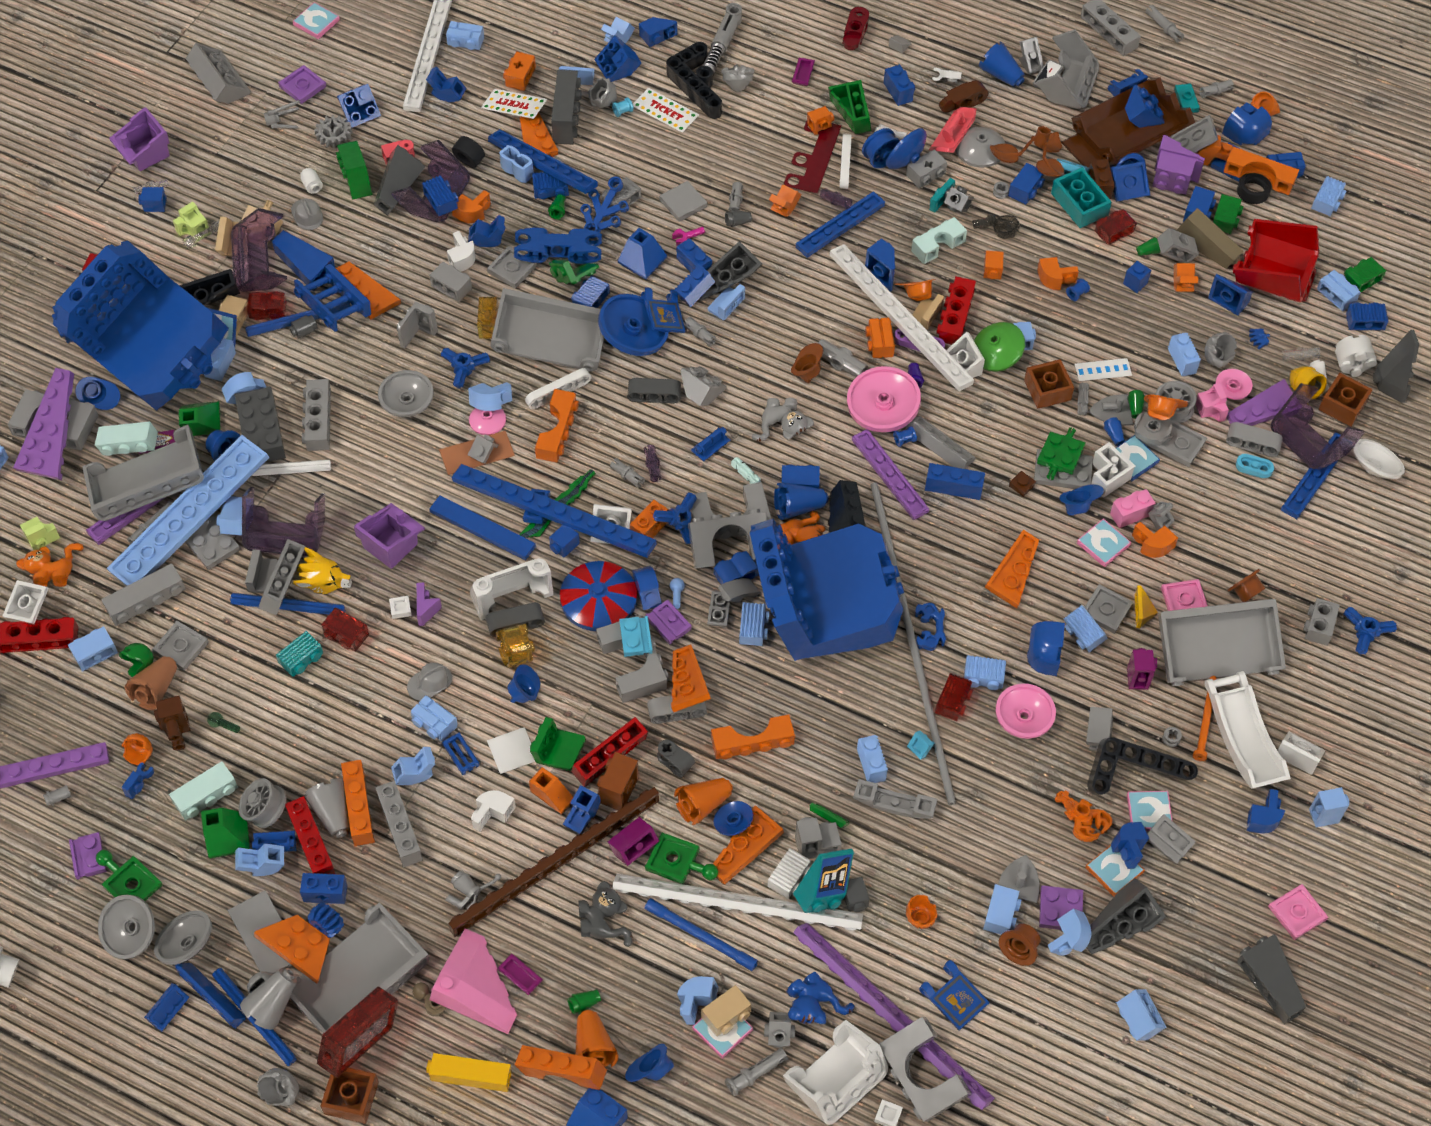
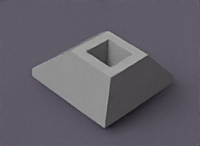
M690 366L689 368L681 369L686 397L699 406H708L727 387L720 378L708 374V370L704 367Z

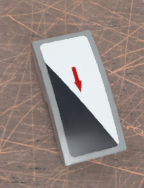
M1049 59L1035 78L1033 86L1039 88L1036 84L1037 80L1061 74L1064 66Z

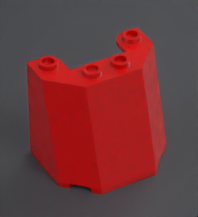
M1254 219L1252 226L1250 225L1248 228L1251 244L1249 250L1245 251L1244 262L1239 260L1233 266L1236 282L1296 302L1307 301L1316 276L1317 269H1315V265L1320 251L1318 226Z

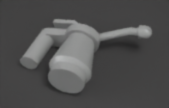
M461 870L454 875L451 883L455 889L467 897L461 901L450 894L446 897L445 901L463 910L474 899L467 907L468 909L477 902V897L481 890L500 880L501 874H496L492 881L480 887L476 886L468 873Z

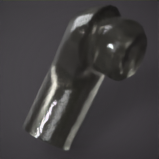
M989 214L986 218L972 220L973 228L994 226L997 223L996 216Z

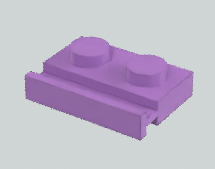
M669 600L654 608L651 613L646 614L648 622L669 645L675 639L678 640L692 630L691 624Z
M99 832L78 837L76 840H69L74 874L77 880L80 877H89L107 872L106 866H100L96 862V854L103 850Z

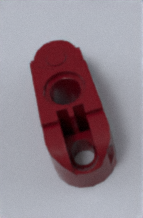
M854 7L850 11L842 42L847 50L857 49L866 34L869 23V11L864 7Z

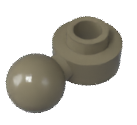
M420 982L413 987L414 997L419 1000H425V1010L429 1015L440 1016L445 1012L446 1007L440 1004L437 1007L432 1005L433 1001H430L431 994L427 984Z

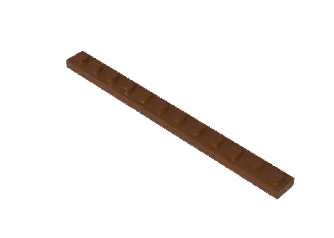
M655 787L643 791L637 799L626 802L620 810L611 812L605 820L593 824L584 834L576 835L572 842L566 846L558 847L555 853L549 857H543L537 865L525 869L516 879L508 880L498 891L490 892L484 900L472 904L463 914L454 916L448 923L450 932L454 937L458 936L465 928H470L658 803L659 792Z

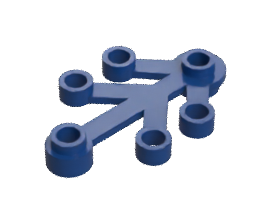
M614 176L609 179L608 186L610 190L602 205L599 201L600 194L596 189L588 193L593 202L596 216L593 220L591 216L592 208L588 204L581 206L580 210L586 220L584 229H595L594 231L600 233L601 230L613 226L617 228L621 225V219L616 215L612 216L610 220L601 222L606 216L619 211L625 213L629 210V205L624 200L609 207L616 193L623 188V182L619 177Z

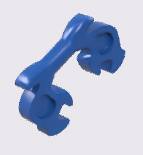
M933 603L918 604L915 609V616L918 617L919 614H922L920 621L923 623L929 622L931 618L936 622L935 635H932L930 631H922L921 637L924 639L917 636L918 648L933 651L937 648L939 641L944 646L946 642L943 626L945 618L944 609L941 608L939 613Z

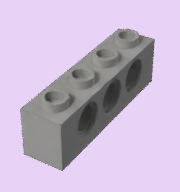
M1091 0L1083 5L1081 18L1122 56L1138 48L1141 36L1127 22L1121 19L1116 12L1111 10L1102 0Z
M329 379L306 380V387L303 388L304 399L306 398V402H303L305 417L302 418V427L305 429V433H302V444H306L307 451L330 450L331 387Z
M287 539L263 593L258 609L277 615L306 546Z
M392 781L375 787L403 868L423 861L396 782Z

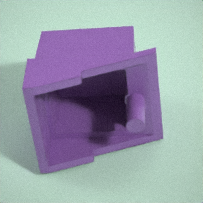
M146 107L130 118V122L109 138L128 164H134L139 171L170 156L167 145L170 142L167 132Z
M1163 135L1154 169L1156 173L1152 187L1186 195L1190 181L1199 182L1205 158L1182 147V143Z
M390 503L372 516L369 515L354 526L356 536L361 539L363 548L392 569L418 544L417 535L425 530V527L403 512V510Z

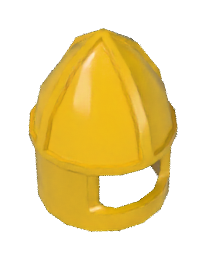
M1301 366L1290 371V384L1295 392L1309 399H1315L1324 392L1327 379L1324 375L1317 372L1315 368ZM1316 380L1321 383V388L1316 394L1308 393L1314 387Z

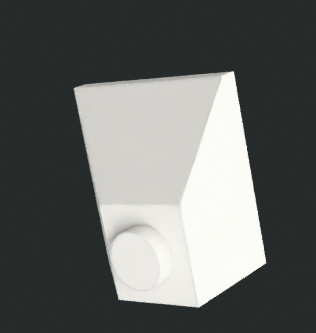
M17 580L3 617L35 624L49 588Z

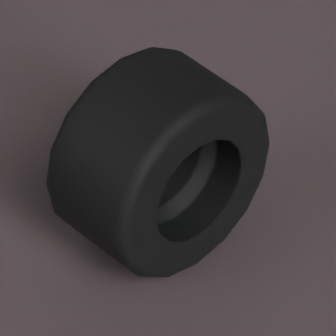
M461 136L452 147L454 156L471 168H476L485 157L483 148L467 136Z

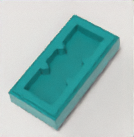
M1192 84L1175 85L1174 91L1180 108L1190 107L1192 113L1199 112L1200 107Z
M950 178L941 188L935 191V194L930 199V211L935 213L944 204L947 190L955 187L954 179Z

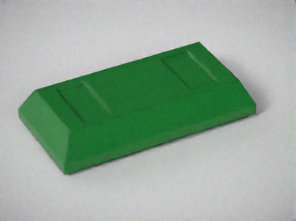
M810 803V811L831 823L836 822V825L840 828L849 825L848 820L817 803Z

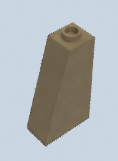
M1198 208L1176 230L1195 238L1198 251L1225 269L1231 264L1234 266V264L1241 260L1239 256L1243 253V250Z

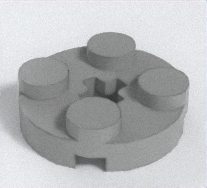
M1142 412L1135 420L1134 435L1145 443L1160 446L1170 437L1172 423L1170 424L1169 420H1159L1150 417L1148 412L1144 414ZM1152 425H1155L1156 429H1151L1150 427Z

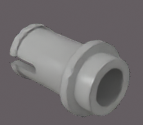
M67 785L51 792L46 791L43 797L47 806H54V803L70 798L71 794Z

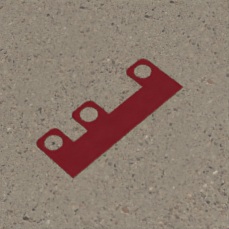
M806 121L804 130L812 132L811 129L808 128V124ZM831 123L832 127L818 131L819 136L812 155L801 152L794 154L792 164L807 169L804 176L792 173L787 174L784 181L785 186L818 194L842 125ZM805 156L807 161L799 164L796 162V157ZM796 177L799 179V183L791 185L788 183V179Z

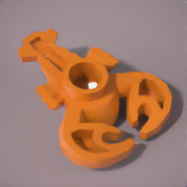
M1066 790L1056 794L1055 801L1064 804L1063 806L1067 810L1064 814L1070 821L1073 820L1075 822L1073 834L1077 839L1084 842H1092L1099 838L1100 833L1093 834L1095 829L1091 827L1094 818L1097 830L1100 829L1101 825L1103 826L1101 834L1106 833L1110 829L1112 818L1106 811L1090 809L1091 803L1085 799L1077 802L1068 796L1069 792Z

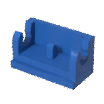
M1136 69L1135 72L1137 74H1132L1127 79L1118 83L1115 80L1110 81L1112 85H1109L1107 89L1113 96H1116L1132 88L1134 85L1146 81L1148 76L1140 69Z

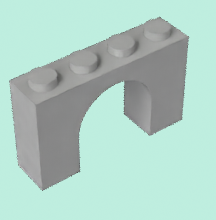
M25 390L8 423L12 435L26 438L44 396L43 393L36 390ZM69 398L71 406L70 411L67 412L69 423L66 448L81 451L99 415L95 405Z
M762 482L743 485V498L747 509L743 515L749 514L748 510L760 509V512L766 513V520H770L771 516ZM707 492L695 493L697 499L690 510L692 513L691 520L703 517L704 521L711 520V516L715 514L711 511ZM726 525L715 533L713 540L727 539L737 535L745 536V533L736 526Z
M760 509L748 510L749 514L741 515V512L730 513V517L723 518L722 514L713 515L711 520L705 521L703 517L693 518L692 522L688 523L694 569L715 566L712 546L713 537L721 527L726 525L736 526L745 533L750 556L753 560H756L750 537L751 525L767 521L766 513L760 512Z
M620 622L596 629L597 640L603 654L623 648ZM651 637L653 654L644 653L647 659L645 664L637 671L615 678L616 688L622 703L667 689V681L670 680L667 670H663L661 666L663 661L660 653L656 654V644L653 637Z
M927 1017L917 1019L879 1043L886 1062L888 1061L892 1067L890 1070L896 1081L900 1080L904 1087L901 1089L908 1101L911 1099L915 1106L913 1108L915 1115L919 1120L922 1119L923 1122L930 1121L972 1095L962 1076L958 1074L932 1089L923 1088L913 1080L910 1073L912 1055L917 1049L938 1037Z

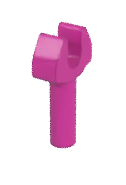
M704 227L684 232L679 228L673 232L672 239H677L676 246L689 238L704 234L705 230Z

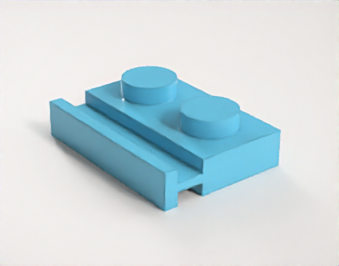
M645 616V618L619 619L624 657L644 655V653L653 654L648 616Z

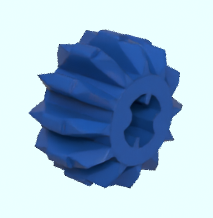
M325 903L314 906L308 914L309 923L328 938L334 937L344 926L343 918L340 917V914Z

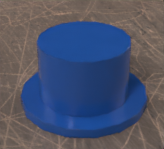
M233 430L213 431L208 436L205 445L214 462L241 435Z

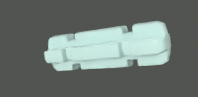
M739 457L731 461V466L736 470L738 469L737 472L749 481L750 484L761 482V478L754 474L755 472L745 463H742L743 461Z

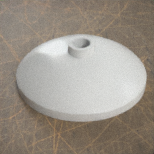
M1359 439L1355 442L1353 446L1355 457L1369 474L1385 479H1398L1404 474L1405 468L1401 460L1385 446L1369 439Z

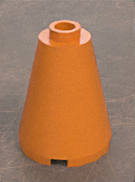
M725 778L680 786L675 789L674 797L678 796L679 800L676 806L687 823L691 821L693 822L692 825H696L731 796L733 787L730 781Z
M592 1010L583 1011L577 1017L575 1055L596 1058L604 1067L610 1064L613 1067L618 1061V1052L598 1013Z

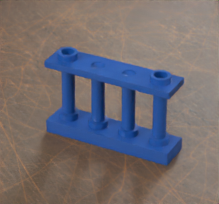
M332 264L325 266L324 277L305 286L298 279L294 280V293L296 297L302 299L324 321L325 325L334 332L338 331L337 321L350 314L360 312L365 318L371 315L370 301ZM326 283L333 286L315 295L310 292ZM335 293L342 295L324 305L320 302V300ZM346 302L352 304V306L335 314L329 311Z

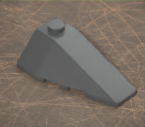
M739 241L707 270L715 280V283L698 301L750 277L763 264Z
M1410 330L1378 364L1375 373H1373V381L1377 384L1378 390L1400 403H1405L1410 393L1411 386L1408 385L1409 378H1413L1412 363H1416L1419 342L1414 330Z
M1134 878L1118 891L1090 925L1091 939L1086 948L1091 954L1097 953L1113 946L1115 942L1124 938L1128 940L1136 933L1151 930L1166 918V915L1148 888Z

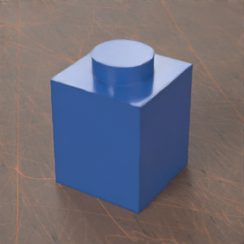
M142 187V193L139 194L138 200L144 212H165L167 197L164 188Z
M1136 261L1126 271L1123 284L1138 293L1148 284L1151 269Z
M562 525L549 537L550 549L553 553L559 554L563 558L580 544L579 533L566 525Z

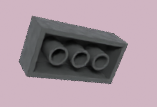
M557 70L551 119L552 136L555 144L573 145L574 138H577L578 128L575 126L579 125V115L577 113L580 112V102L578 101L582 99V90H579L581 88V78H578V71Z
M266 387L235 394L242 435L268 454L270 458L266 462L285 459L286 455L272 388Z

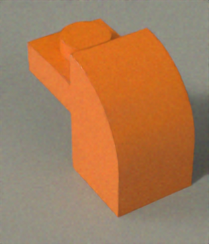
M1217 135V141L1202 148L1195 154L1205 158L1203 165L1208 166L1214 157L1227 161L1233 146L1221 142V136Z
M782 184L777 196L774 194L770 196L769 201L773 203L770 210L787 217L795 209L802 194Z
M484 190L474 200L463 194L458 197V209L452 211V216L464 223L470 224L475 223L477 219L481 221L485 219L484 210H487L491 205L490 193Z
M1057 257L1039 259L1038 275L1042 284L1047 288L1061 290L1062 284L1076 283L1079 273L1077 266L1060 268Z
M1195 263L1174 264L1173 280L1176 292H1194V285L1198 284V276H1195Z
M1139 522L1135 525L1132 533L1135 541L1142 544L1140 552L1152 558H1159L1168 554L1175 548L1178 537L1165 525L1153 533L1143 523Z

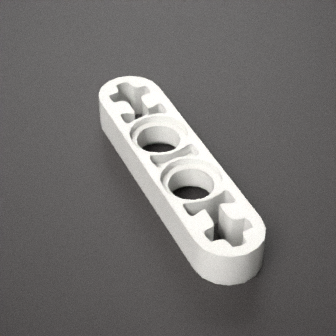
M843 134L840 189H848L851 134Z
M581 368L529 393L525 398V402L530 409H536L551 401L554 389L572 392L586 385L591 380V375L587 369Z

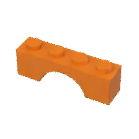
M1233 147L1226 161L1224 173L1238 178L1248 173L1261 174L1269 179L1272 184V190L1290 195L1299 169Z
M554 389L550 401V413L559 422L552 430L539 434L535 446L536 459L558 463L559 456H563V444L569 438L568 429L569 426L573 425L574 411L577 412L579 401L576 400V393Z
M789 714L770 718L767 728L755 736L741 735L731 726L711 729V741L716 759L723 760L737 755L747 756L757 751L767 752L778 747L787 748L794 745L795 740Z
M355 760L341 763L350 831L354 847L375 843L362 761Z
M522 1045L515 1062V1066L525 1076L544 1079L546 1075H554L568 1079L581 1087L596 1090L601 1089L607 1069L596 1058Z

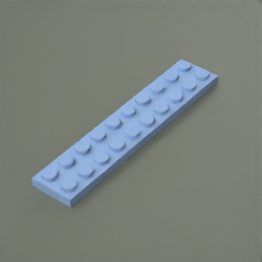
M241 435L203 473L204 479L201 483L187 488L106 569L126 586L155 572L270 458L268 454Z

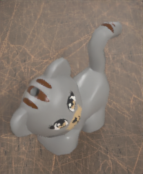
M769 398L761 417L763 434H753L752 439L758 442L765 441L770 436L769 426L781 422L783 436L788 440L814 426V421L806 417L801 411H796L797 399L786 398L784 405L780 406L779 399Z

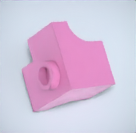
M1220 383L1214 384L1209 390L1197 394L1195 406L1201 418L1213 417L1218 422L1226 420L1229 411L1226 405L1227 396Z

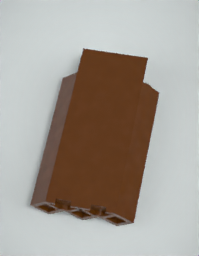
M1161 77L1150 78L1138 84V86L1145 88L1149 94H1154L1158 99V107L1163 112V124L1139 128L1129 121L1125 107L1133 89L1132 87L1072 117V126L1076 134L1061 141V143L1083 166L1088 168L1090 167L1091 160L1108 159L1109 165L1117 164L1127 154L1138 153L1162 141L1163 135L1170 137L1194 124L1195 120L1191 108H1180L1176 93L1165 92Z

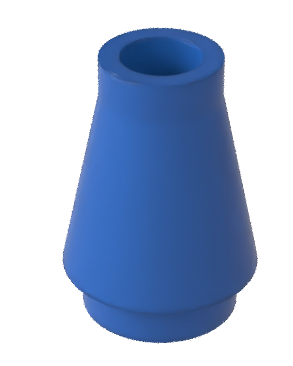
M1117 417L1106 420L1104 422V430L1112 439L1114 445L1119 446L1125 442L1121 421Z

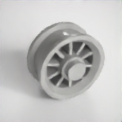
M1169 381L1157 389L1156 395L1188 402V406L1177 408L1170 419L1181 424L1193 416L1197 398L1194 389L1190 385L1181 381Z
M257 779L242 794L239 802V814L244 820L252 821L255 826L267 828L274 824L281 816L286 804V793L283 788L273 785L267 779Z

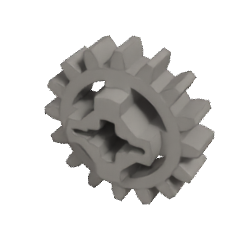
M334 115L331 118L325 116V120L320 119V124H316V129H314L317 141H320V145L326 144L327 148L330 145L335 148L336 145L343 142L348 143L347 139H351V124L347 122L346 118L341 119L340 115L337 118Z

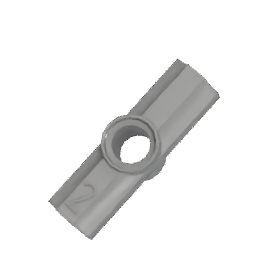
M824 339L818 342L823 347L822 357L828 360L834 369L838 371L845 370L855 377L868 369V365L853 357L849 349L845 347L838 348Z

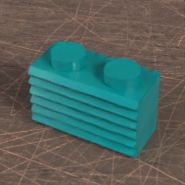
M305 631L276 654L278 663L292 677H295V675L303 673L312 662L318 661L323 654L321 644L310 633Z

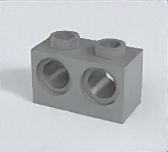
M1319 598L1316 599L1314 605L1310 604L1307 612L1310 619L1306 620L1303 631L1306 632L1304 639L1328 646L1340 605Z

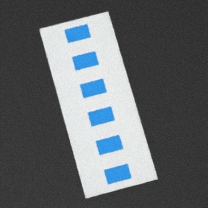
M1127 358L1075 364L1079 381L1132 376Z

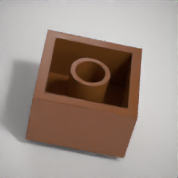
M1061 359L1027 367L1024 382L1037 409L1072 400L1074 385Z
M1339 373L1324 395L1318 410L1352 427L1367 404L1373 389Z
M615 752L613 758L608 759L605 767L607 770L604 775L599 777L597 786L599 787L598 795L601 798L600 804L620 810L628 802L639 779L638 760Z
M334 1064L320 1105L324 1115L366 1124L379 1084L377 1075Z

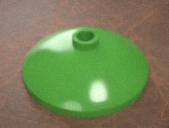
M997 322L985 327L974 340L985 359L983 369L996 372L1012 367L1019 361L1025 350V337L1022 331L1016 325L1008 322Z

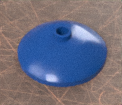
M919 128L905 136L889 154L886 166L889 169H899L906 167L911 162H917L927 139L926 131L923 128Z

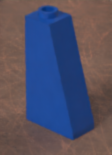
M284 230L279 235H276L272 241L275 253L306 285L324 277L326 265L332 264L335 267L332 256Z

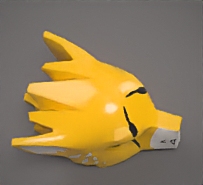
M304 548L309 557L304 558L306 563L299 564L297 571L300 572L301 580H295L293 584L300 588H309L314 593L328 594L338 588L351 587V575L342 573L335 561L322 557L312 549Z

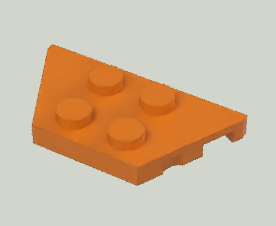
M299 915L292 916L254 932L256 939L316 984L319 982L330 938Z

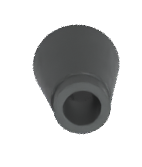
M729 210V212L725 213V223L727 226L734 227L751 222L752 220L751 212Z

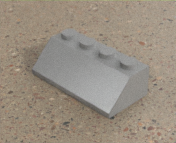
M195 43L186 60L196 72L198 79L205 85V89L210 92L213 100L218 103L229 104L251 93L221 50Z

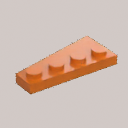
M348 261L336 268L370 301L371 315L368 316L370 320L401 304V299Z
M692 645L674 650L672 662L673 701L671 702L673 713L711 699Z

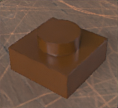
M1020 471L1010 481L1009 487L1024 497L1035 486L1036 481L1023 471Z

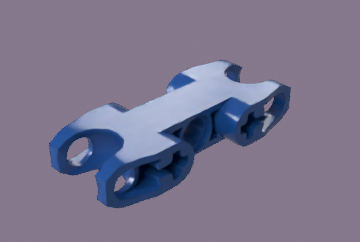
M526 228L515 232V242L520 245L514 247V258L521 261L542 263L548 257L568 258L571 263L585 264L601 260V249L596 246L602 244V234L597 231L572 229L568 234H549L544 228ZM526 235L528 239H521L519 236ZM591 236H595V237L598 238V240H596V241H592V240H588V239H589ZM518 251H527V254L520 255ZM595 252L598 255L592 257L588 253Z

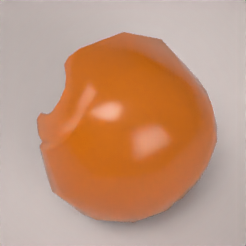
M139 733L128 735L121 745L125 749L123 757L129 763L137 766L141 762L145 764L153 752L151 741Z
M917 894L911 897L906 906L907 920L916 928H929L934 925L937 919L936 905L932 904L926 895Z

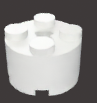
M1359 335L1356 338L1348 336L1337 343L1335 354L1340 370L1343 373L1351 374L1352 377H1358L1362 372L1377 365L1376 355L1368 336Z

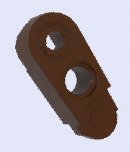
M980 81L966 82L947 91L948 96L940 101L939 108L945 113L956 110L959 107L971 108L984 102L989 92Z

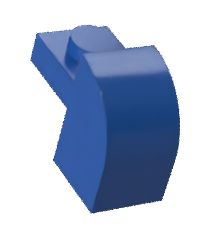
M438 67L432 68L426 78V81L433 88L431 94L437 99L446 102L461 100L467 89L457 76L447 79Z
M498 215L491 224L477 219L469 228L468 242L473 241L474 245L479 247H496L501 244L502 235L506 228L504 225L505 217Z
M647 566L632 570L642 609L647 610L662 604L658 589L659 584L653 567Z
M580 785L570 802L573 807L563 825L578 834H583L591 819H594L599 809L600 796Z
M1269 790L1265 806L1252 804L1248 812L1246 831L1265 834L1274 831L1279 826L1285 810L1280 809L1281 799L1278 798V790Z
M1142 822L1124 824L1111 843L1112 852H1120L1127 869H1135L1143 857L1141 850L1149 840Z

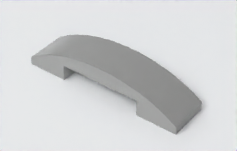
M858 779L853 799L884 812L925 819L933 818L938 801L937 798L921 794L914 797L878 788L877 783Z

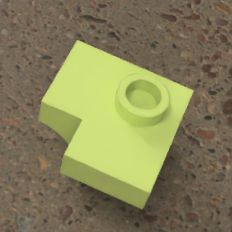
M193 201L178 210L180 216L173 220L175 230L180 236L188 234L196 240L210 231L207 219L200 213Z
M38 517L20 525L33 550H38L60 539L54 524H44Z

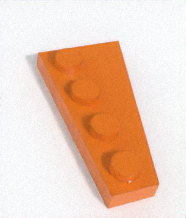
M538 112L534 119L519 116L523 142L551 157L558 155V149L540 113Z
M1023 530L984 588L1015 608H1018L1039 539Z
M756 805L752 808L753 820L750 826L745 831L733 835L729 845L722 850L713 863L718 868V876L716 878L724 885L784 834L783 828Z

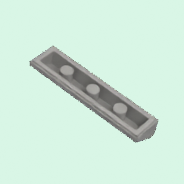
M921 416L915 417L906 427L908 429V427L912 426L916 432L917 440L953 467L966 469L976 459L975 456Z

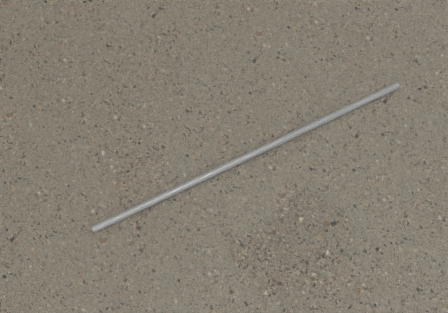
M872 483L870 486L882 535L886 542L892 565H897L898 567L878 483ZM897 577V583H902L901 577ZM903 593L900 598L903 606L902 617L932 741L934 742L948 805L956 804L905 593Z

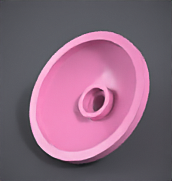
M1016 684L1010 686L1000 694L996 703L995 711L999 724L1005 731L1019 738L1031 739L1042 736L1050 730L1055 721L1056 708L1052 698L1046 691L1035 685Z

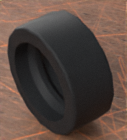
M1248 173L1240 178L1237 193L1247 203L1260 204L1268 199L1272 184L1268 178L1261 174ZM1256 183L1260 185L1264 189V191H1250L1245 187V184Z

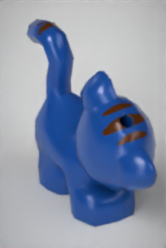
M816 972L809 974L804 981L797 979L791 983L786 991L790 997L797 998L792 1001V1007L788 1012L789 1019L798 1020L803 1024L826 1023V1015L821 1010L819 1002L829 1001L836 1013L842 1015L852 1013L855 1008L853 1003H848L845 1007L841 1006L831 986L823 981Z

